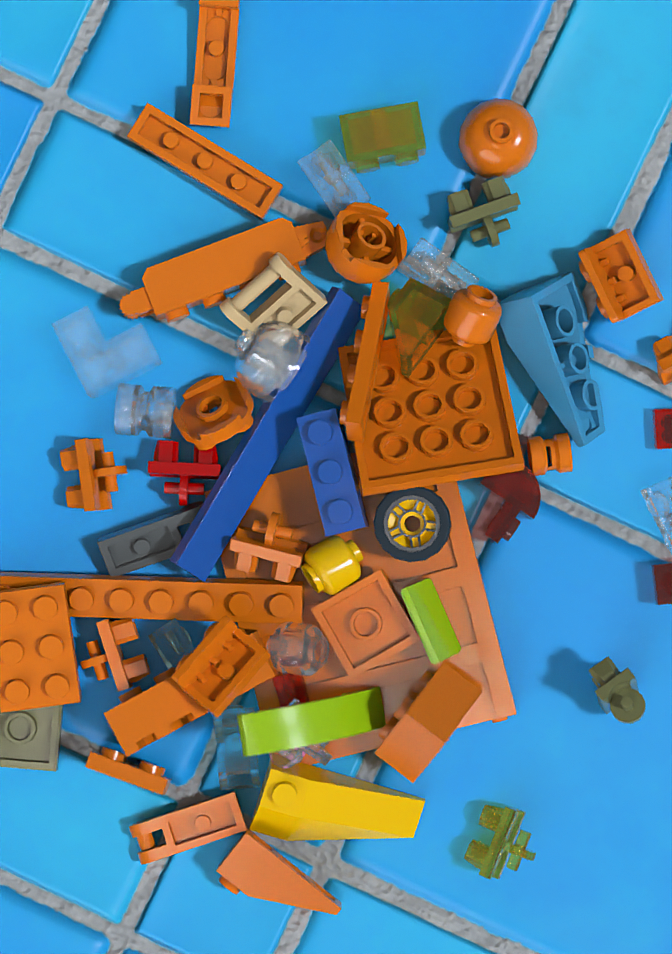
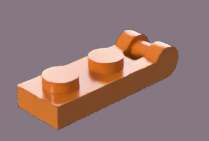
M234 790L150 819L139 821L130 825L129 829L132 838H137L141 850L137 854L141 865L246 831L247 825ZM162 829L166 843L156 846L152 832Z

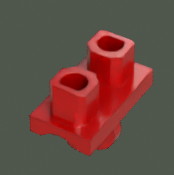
M158 440L154 452V460L148 461V474L151 477L180 478V482H165L164 494H179V506H188L189 495H204L205 483H190V479L217 480L222 473L223 468L221 464H218L217 447L215 445L209 450H199L194 444L193 463L178 462L179 442Z

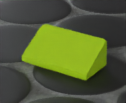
M426 578L401 589V596L431 664L435 665L459 653L461 646L432 580Z

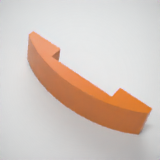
M199 0V21L194 84H192L190 125L230 128L240 0Z

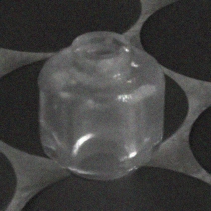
M285 622L280 624L269 637L267 651L271 655L272 665L278 672L311 676L326 664L329 657V642L316 625Z

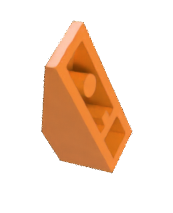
M247 828L220 862L216 870L222 875L218 879L219 882L236 895L242 891L249 897L337 915L342 909L341 902L253 831L249 830V828Z

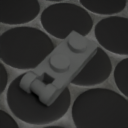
M203 502L190 503L188 506H184L174 512L98 538L97 544L110 576H120L171 558L183 538L178 526L187 523L191 525Z

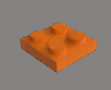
M382 569L311 609L350 679L355 678L421 640L413 622Z
M102 747L100 753L90 752L85 765L86 768L161 795L167 793L171 779L163 776L166 768L146 761H141L139 767L126 763L127 757L124 753L107 747Z

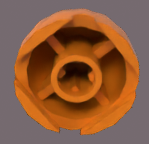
M495 98L480 103L467 114L460 128L459 148L463 158L473 172L486 179H494L499 176L507 179L512 175L518 174L529 165L537 150L538 132L533 117L522 105L509 99Z
M354 202L349 204L345 210L339 212L326 232L325 251L329 263L342 277L357 284H371L387 278L394 272L407 253V240L399 223L394 227L386 219L389 213L370 203Z

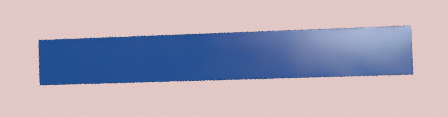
M332 286L326 296L328 303L315 314L255 415L252 426L245 432L169 560L201 581H206L298 425L296 418L304 415L338 358V347L345 346L361 319V304L340 288Z

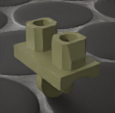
M502 176L482 183L481 187L487 203L474 208L467 189L447 196L450 214L447 224L451 234L482 223V227L469 231L472 241L476 242L487 238L492 248L500 245L498 233L509 230L510 224L507 218L493 222L492 219L518 210V205L521 204L517 192L511 194Z
M608 656L589 670L593 677L592 682L598 688L595 694L599 705L606 715L612 712L614 718L624 724H633L643 717L646 710L645 700L639 692L636 678L629 668L620 672Z

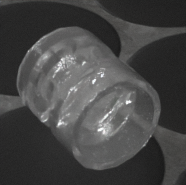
M119 383L115 403V434L138 436L142 431H146L148 436L152 438L172 439L175 423L173 413L176 407V388L153 386L150 391H145L142 385Z

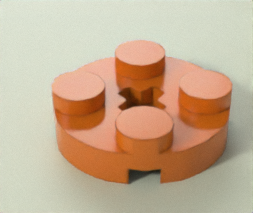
M215 375L200 380L186 390L182 395L185 402L181 405L180 410L176 406L173 413L174 422L185 440L194 443L199 450H209L216 444L233 437L237 433L244 432L252 426L254 419L251 414L254 402L249 390L241 379L233 377L235 381L225 380L222 375ZM214 407H217V408H218L216 411H214V412L211 413L210 410H211L212 408H214Z

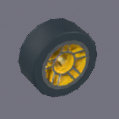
M423 487L390 492L378 505L374 518L375 536L383 550L395 559L407 562L427 560L437 554L448 541L452 526L450 511L443 499L432 490ZM410 516L419 518V529L414 532L408 531L405 523L406 518Z

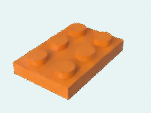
M65 582L0 590L1 713L80 703L82 694Z

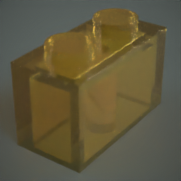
M418 101L339 116V127L347 170L356 168L357 173H368L379 170L381 163L395 161L396 166H406L419 162V156L425 155L426 143Z

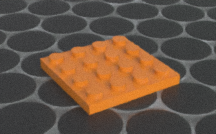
M496 329L490 341L480 345L474 344L473 347H463L456 344L451 339L452 335L447 330L383 340L364 441H354L363 496L524 470V460ZM354 345L338 347L346 400L350 399L351 389L347 388L348 369L350 364L356 365L358 354L354 353Z

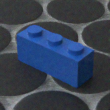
M337 408L296 418L326 537L369 527L344 425L339 422L340 410Z

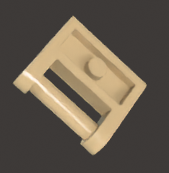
M280 252L269 259L270 265L233 298L227 297L219 304L224 315L268 354H271L328 303L325 295L296 270ZM280 276L286 281L283 286L250 315L243 311Z

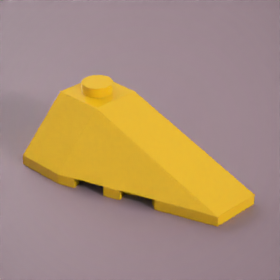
M272 754L249 830L286 841L413 838L425 799Z

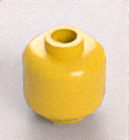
M332 535L305 552V564L301 566L305 578L317 593L323 591L326 594L335 595L360 578L361 568L359 562L363 560V555L353 540L350 539L345 542L339 536Z

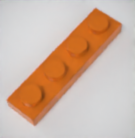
M149 103L146 104L127 135L130 141L262 221L283 189V185Z
M378 281L373 283L371 294L364 295L362 300L361 319H365L364 329H357L355 334L354 353L358 354L357 364H350L348 369L347 388L351 389L349 400L342 401L339 418L340 424L346 426L347 440L364 441L391 303L389 282Z

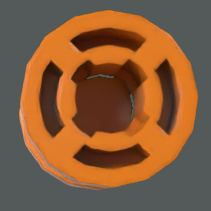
M568 433L555 434L551 439H543L540 436L527 437V453L531 476L545 475L549 470H556L559 473L572 472V452Z

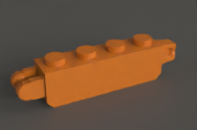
M281 217L148 267L142 277L144 287L122 296L120 304H118L120 306L119 309L122 310L121 313L128 317V319L138 320V317L143 318L155 313L159 320L166 318L167 322L171 323L189 316L188 309L203 304L205 309L218 306L226 299L227 294L242 290L270 265L269 259L277 252L283 254L292 266L301 273L300 267L307 265L306 259L325 249L327 228L323 221L294 227L291 221Z

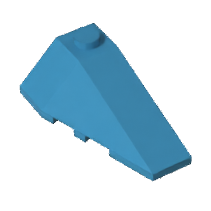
M574 271L516 292L500 301L502 314L498 323L503 330L508 345L577 446L587 445L605 432L599 386L590 376L589 359L594 358L593 346L586 345L583 323L589 321L587 307Z

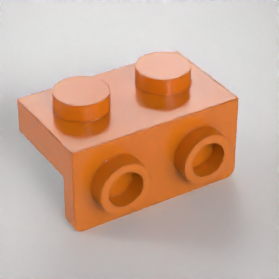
M630 228L578 252L581 259L579 269L588 283L592 282L598 294V297H596L598 309L606 319H610L611 323L623 321L664 300Z
M225 615L219 622L213 623L206 630L203 640L192 653L186 654L179 661L172 678L184 692L218 719L271 655L264 647L239 629L231 618Z

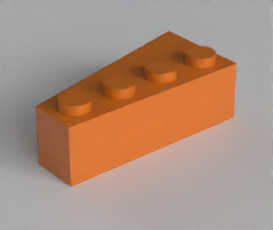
M258 631L248 635L268 651ZM272 657L267 660L237 696L280 673ZM175 667L154 677L156 685L143 692L140 686H137L119 696L118 698L122 704L103 713L126 757L209 712L184 692L174 681L172 675L176 671Z

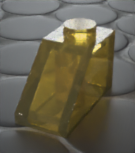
M411 277L402 289L397 288L392 293L387 304L390 328L401 374L409 378L445 330L443 324L444 316L451 302V298Z

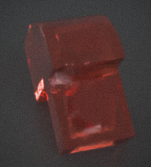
M524 465V470L484 476L478 483L479 486L504 502L482 534L493 543L498 544L501 538L509 541L521 521L515 518L518 513H521L530 520L534 519L537 515L541 500L540 487L535 475L526 465Z

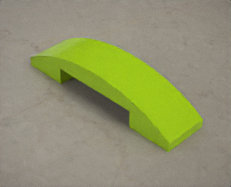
M380 686L342 693L339 696L237 715L243 756L260 755L328 742L380 729L386 725Z

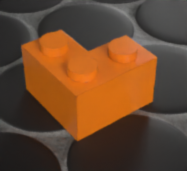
M444 662L434 675L428 670L412 689L419 694L414 700L407 696L394 713L395 717L392 716L378 734L384 741L374 754L412 783L415 782L446 744L482 693L480 689Z

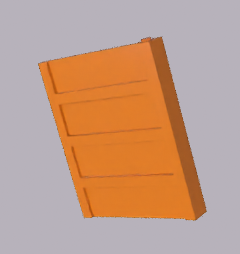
M351 453L369 527L335 535L342 538L345 542L350 539L353 540L363 555V560L359 562L361 568L360 578L348 587L382 569L411 619L401 596V589L430 578L461 646V651L434 665L433 663L431 664L421 640L355 678L350 679L311 611L312 608L334 595L326 594L323 591L317 593L305 578L301 566L297 568L291 581H304L302 624L237 622L239 629H245L247 635L258 631L280 672L279 674L287 671L295 704L380 686L385 722L387 724L392 716L395 717L394 713L407 696L414 700L419 694L412 689L428 670L434 675L444 662L482 691L457 728L492 720V723L507 720V716L517 714L458 482L453 481L422 486L440 496L450 511L452 526L448 541L437 554L423 561L407 562L395 559L383 550L375 536L374 529L377 507L390 492L363 496L356 453ZM308 465L268 475L238 527L252 528L255 519L269 522L272 512L281 514L280 526L294 529L292 539L309 543L308 549L327 538ZM211 490L204 492L206 498ZM416 516L406 518L405 523L408 531H417L420 527L419 518ZM238 527L236 528V530H235V532L233 533L232 537H235V535H236V533H237V530H238ZM232 537L230 538L220 555L226 579L275 580L271 577L273 561L260 558L255 572L247 573L235 570V551L229 550ZM273 677L254 687L259 710L280 707ZM283 678L281 680V697L286 705L290 706L292 705V698L288 692V683ZM383 728L346 738L303 746L307 753L298 762L313 765L377 749L384 741L378 736ZM284 750L271 752V756L274 754L293 760Z

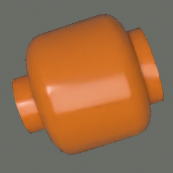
M469 285L467 288H462L453 294L444 316L443 324L452 335L451 339L460 346L473 347L474 344H485L492 339L501 318L502 308L497 301L496 294L491 290L479 285Z

